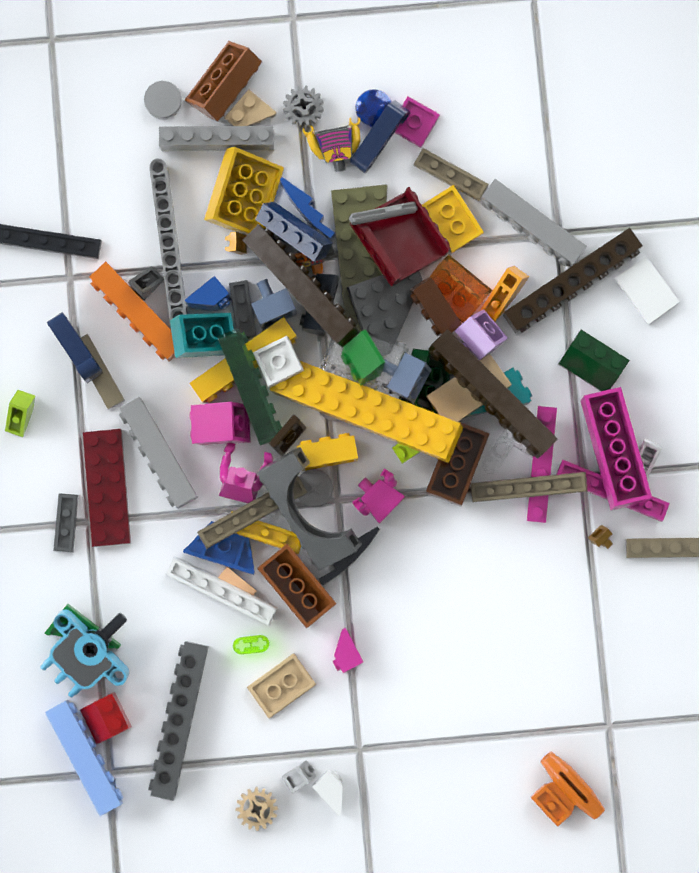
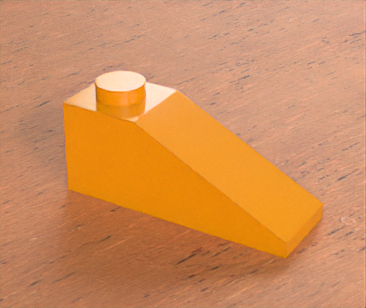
M516 266L508 267L480 311L484 309L491 319L496 322L521 291L530 276Z

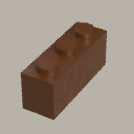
M427 277L410 289L412 301L416 305H420L422 316L426 321L430 320L433 325L431 329L436 336H441L447 329L453 333L462 325L431 277Z

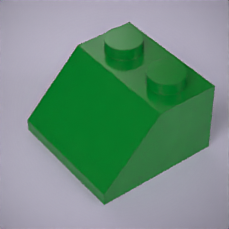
M366 329L343 347L342 361L350 367L353 379L358 381L360 386L381 376L385 360Z

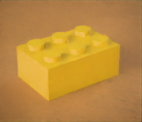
M350 433L339 434L336 439H331L330 436L319 438V442L314 443L311 440L301 441L300 445L297 446V448L301 447L310 461V464L302 471L358 461L354 435L350 436Z

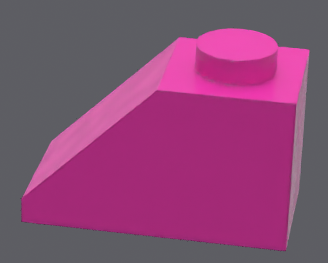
M346 627L341 631L334 654L335 660L332 661L337 671L341 670L342 673L363 663Z

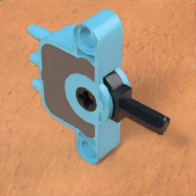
M70 610L60 611L54 618L53 623L63 636L52 647L50 656L43 662L40 668L46 670L54 663L62 671L54 679V682L59 684L68 677L75 684L68 693L71 698L82 689L93 687L103 676L116 686L123 685L129 676V668L112 651L108 650L109 643L112 641L111 636L127 622L126 616L118 613L103 629L99 627L97 630H87V626ZM60 617H66L68 624H63L60 621ZM89 646H95L92 650L89 649ZM115 672H122L124 678H118L115 675Z

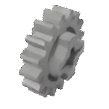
M298 86V91L296 92L294 89H291L292 95L286 94L285 96L288 101H283V106L286 107L283 109V112L289 113L286 119L290 120L292 118V125L298 122L300 128L303 123L307 127H309V122L316 124L315 118L321 119L319 112H324V108L321 107L324 104L323 100H318L321 97L320 93L315 95V89L312 88L309 91L308 86H305L304 90H301V87ZM296 97H298V99L296 100V102H295V103H292V101H293ZM301 104H304L306 109H302ZM312 110H315V112L311 116H309L310 112Z

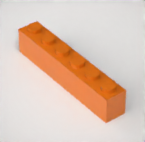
M105 261L89 276L92 280L91 286L97 292L101 290L105 294L103 298L110 306L113 303L117 306L118 310L116 312L123 319L127 317L131 321L130 327L136 333L140 331L144 335L142 339L149 347L152 344L156 347L157 351L155 353L162 360L166 358L170 362L175 357L171 329Z

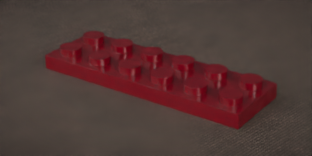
M122 429L83 432L92 547L130 544L131 536Z

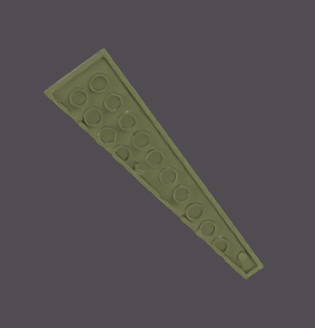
M387 184L331 190L344 313L347 318L350 316L357 322L356 328L360 332L362 331L346 287L383 274L349 225L351 223L349 216L353 213L373 210L386 203ZM377 378L364 384V386L376 390Z

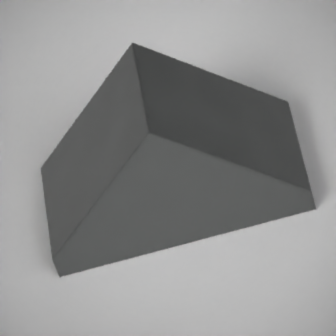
M151 266L129 280L128 284L145 300L164 281V278Z

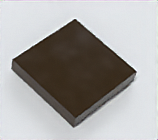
M293 414L268 444L282 457L306 430V426Z

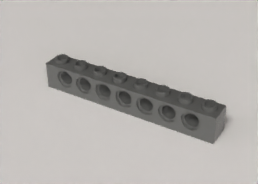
M185 641L184 645H180L178 656H181L180 664L176 663L174 675H177V678L170 688V694L173 696L171 702H168L165 713L168 714L167 721H163L161 729L164 736L163 741L159 740L157 752H160L158 760L155 759L153 771H156L154 779H151L148 790L151 791L150 796L175 800L209 646L188 641ZM188 657H193L196 661L193 668L187 667L185 663ZM184 676L191 678L192 683L189 687H185L181 683ZM184 695L187 698L185 706H180L177 703L178 696ZM174 715L182 716L183 723L181 725H176L173 722ZM170 734L178 736L179 741L177 744L169 742ZM166 753L173 754L175 758L173 763L169 764L165 761L164 756ZM166 772L170 775L168 783L161 781V773Z

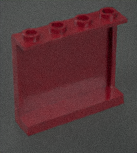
M407 187L404 193L375 209L415 202L418 207L415 213L357 225L349 224L391 287L445 257L451 250L448 240L442 236L438 225L431 220L428 210L421 205L417 194L410 187Z

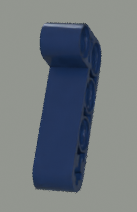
M396 100L390 102L351 158L350 163L363 173H367L397 128L406 121L411 111Z
M63 312L46 322L86 383L91 382L104 373Z

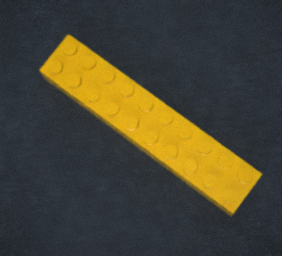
M302 361L300 363L304 369L303 372L269 389L278 396L447 463L451 459L463 430V426L459 422L364 385L360 386L359 383Z

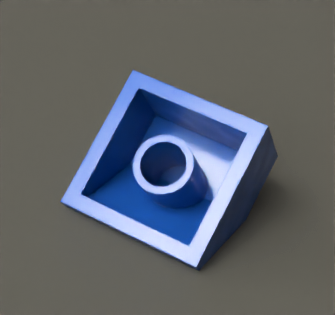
M213 276L186 298L185 302L190 309L217 312L219 309L224 310L230 305L231 297L219 280Z

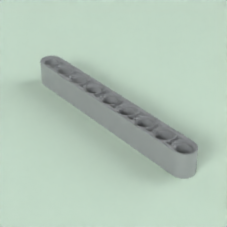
M156 158L151 161L149 169L169 318L172 320L177 313H182L183 315L188 313L185 302L169 172L164 160ZM161 165L164 167L163 171L159 173L154 172L156 166ZM159 184L166 185V188L163 191H158L156 189ZM162 202L169 204L165 210L159 209V205ZM164 221H171L169 228L161 227ZM167 239L174 241L170 247L164 246V242ZM171 257L176 258L174 265L169 266L166 264L167 259ZM172 276L179 278L176 284L169 283V279ZM180 295L181 300L178 303L171 301L172 296Z

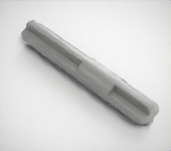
M408 202L353 213L349 216V220L352 225L412 214L417 211L418 207L415 202Z

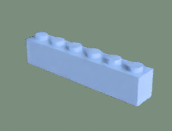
M66 700L45 713L99 816H102L123 803L122 799L124 797L119 788L115 789L112 783L114 778L111 772H106L103 766L105 761L102 755H97L94 749L96 744L91 736H87L85 732L87 727L84 721L78 719L76 715L78 710L75 704Z

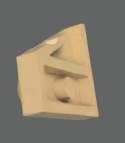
M248 90L224 118L232 126H250L260 123L266 118L274 117L276 112L252 91Z

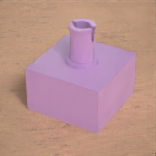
M484 309L469 317L455 330L464 341L463 345L470 352L472 351L479 360L492 353L508 339Z

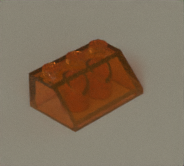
M449 254L430 275L462 323L474 315L493 291Z

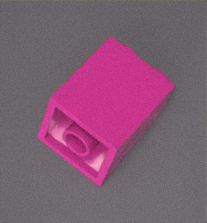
M221 402L191 405L189 416L191 420L190 437L192 444L251 443L250 410L248 404Z

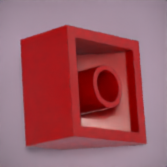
M115 692L80 709L96 744L132 727Z

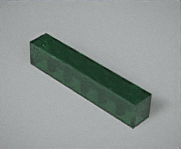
M239 328L219 335L217 338L261 446L269 443L282 426L279 420L275 421L273 414L276 411L273 403L268 404L266 397L269 396L266 386H261L259 381L262 375L259 368H254L252 361H255L252 350H247L245 345L248 343L245 332L241 333Z

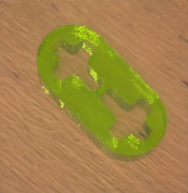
M264 635L239 637L234 641L233 649L237 654L241 655L261 653L269 648L270 642ZM259 638L266 641L263 649H260L259 646H253L252 643L258 642ZM239 640H243V643H250V647H245L244 651H241L240 648L236 647V644H239Z

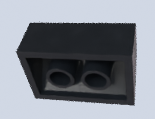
M317 273L316 279L321 283L320 289L323 292L327 290L333 296L331 301L334 303L339 285V276ZM307 311L306 314H302L299 323L302 326V331L324 337L326 331Z

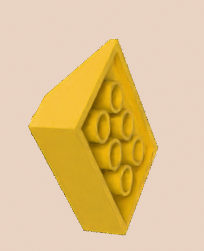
M237 147L226 148L204 220L247 235L258 224L265 228L255 219L263 203L274 201L284 167Z

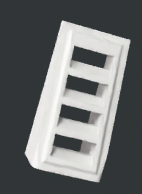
M644 439L639 452L640 456L645 454L651 457V461L641 457L642 462L648 464L647 468L644 467L646 477L648 478L662 447ZM648 447L655 450L654 454L645 450V448Z

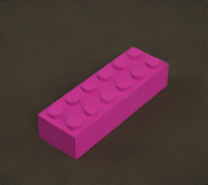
M621 387L584 395L580 402L610 510L648 502L652 495Z

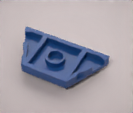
M237 534L229 536L208 549L205 548L198 535L183 550V553L252 575L255 573L250 539Z

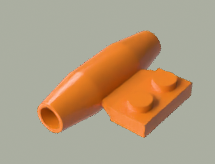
M552 751L542 758L540 762L553 782L546 783L531 796V799L557 827L572 814L575 805L592 819H597L605 811V808L591 787L569 764Z

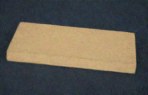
M490 354L479 360L506 388L512 385ZM456 377L426 397L438 415L459 422L483 405L471 396V392L467 388H463L458 383Z

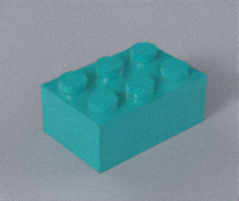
M231 313L178 315L170 320L175 358L223 356L237 350Z

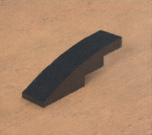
M378 526L358 538L362 545L355 553L333 563L335 570L319 578L322 585L340 575L357 560L379 532Z

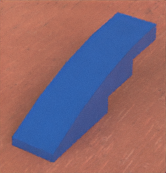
M281 177L280 184L301 216L318 233L332 241L335 237V232L322 224L324 215L311 207L313 198Z

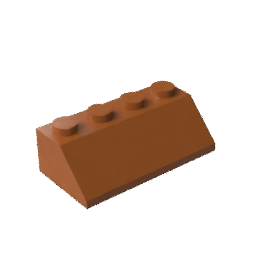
M228 41L185 98V101L208 118L218 122L224 116L228 107L236 100L240 91L247 85L252 75L257 72L262 61L248 47Z
M288 544L257 568L306 629L336 605V602Z

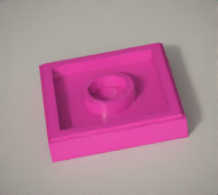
M407 96L403 106L411 111L406 121L397 128L395 133L421 148L439 119L440 114Z

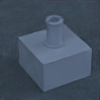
M268 279L256 283L263 298L251 303L262 330L270 327L283 317L287 320L297 315L287 288L273 294Z
M407 353L404 354L398 366L384 359L383 372L392 376L387 388L393 394L414 404L431 372V368L425 362Z

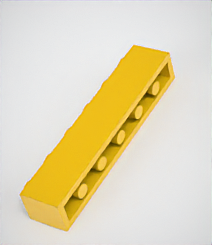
M283 317L189 384L203 403H211L218 398L217 394L222 391L225 393L232 389L234 382L237 380L241 382L249 376L248 373L250 371L260 369L253 352L285 336L289 337L293 346L298 337Z

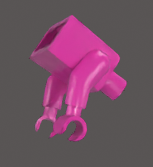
M228 442L224 448L226 453L223 455L220 464V481L222 486L219 496L248 504L256 499L258 491L264 484L260 482L259 476L254 472L247 471L243 467L229 468L231 454L235 450L236 444ZM264 452V463L260 470L273 462L271 453Z
M385 468L380 474L385 479H379L373 485L365 477L358 484L365 494L361 497L362 502L359 501L360 497L352 502L362 515L367 516L371 513L379 524L405 498L403 494L393 488L396 487L397 480L394 478V474Z

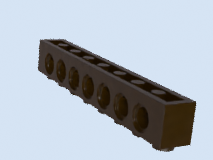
M629 227L503 313L504 318L515 333L518 331L521 333L525 332L531 327L530 323L535 320L538 323L546 317L545 313L550 310L554 312L562 306L561 302L566 299L571 301L578 296L576 292L582 288L584 291L594 285L592 283L597 278L602 280L608 276L610 269L614 267L616 270L625 264L624 260L628 257L633 259L639 255V250L643 245ZM616 247H623L625 250V254H618L616 252ZM600 258H608L609 265H603ZM585 268H592L594 275L588 276L584 271ZM569 279H577L578 286H571ZM553 289H561L563 296H555ZM537 300H546L547 306L544 308L540 307ZM522 310H529L532 316L530 318L523 317Z

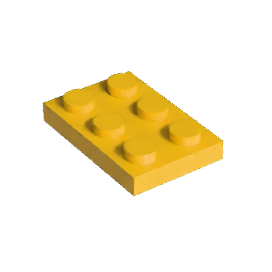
M454 185L422 204L428 210L431 220L438 225L442 236L448 240L451 253L484 234V231Z

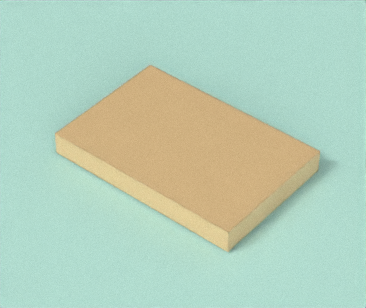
M293 653L247 686V689L270 719L313 688L316 683L295 653Z

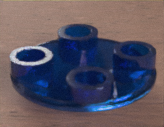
M372 89L365 91L356 101V115L362 123L373 127L384 109L392 101L381 90Z

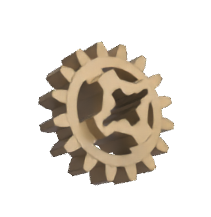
M255 787L254 792L249 788L247 790L248 795L242 793L241 797L243 800H237L240 807H237L236 811L241 813L237 818H243L242 825L248 823V829L255 826L256 831H258L261 825L266 829L267 822L271 825L273 823L271 817H277V814L273 812L278 810V806L273 805L277 800L270 798L272 792L265 794L266 788H263L261 792H259L258 787ZM256 796H261V797L265 798L266 800H265V801L258 800ZM249 799L250 806L244 810V804ZM254 803L257 806L262 807L260 809V815L259 813H257V811H252V809L254 808ZM270 807V813L265 819L264 811ZM248 817L257 818L258 822L252 821Z

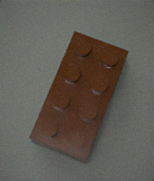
M461 423L463 430L449 463L438 459L425 492L460 507L463 505L490 433Z

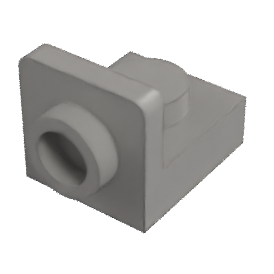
M304 761L296 768L284 774L282 778L291 793L309 784L316 778L314 768L307 761Z

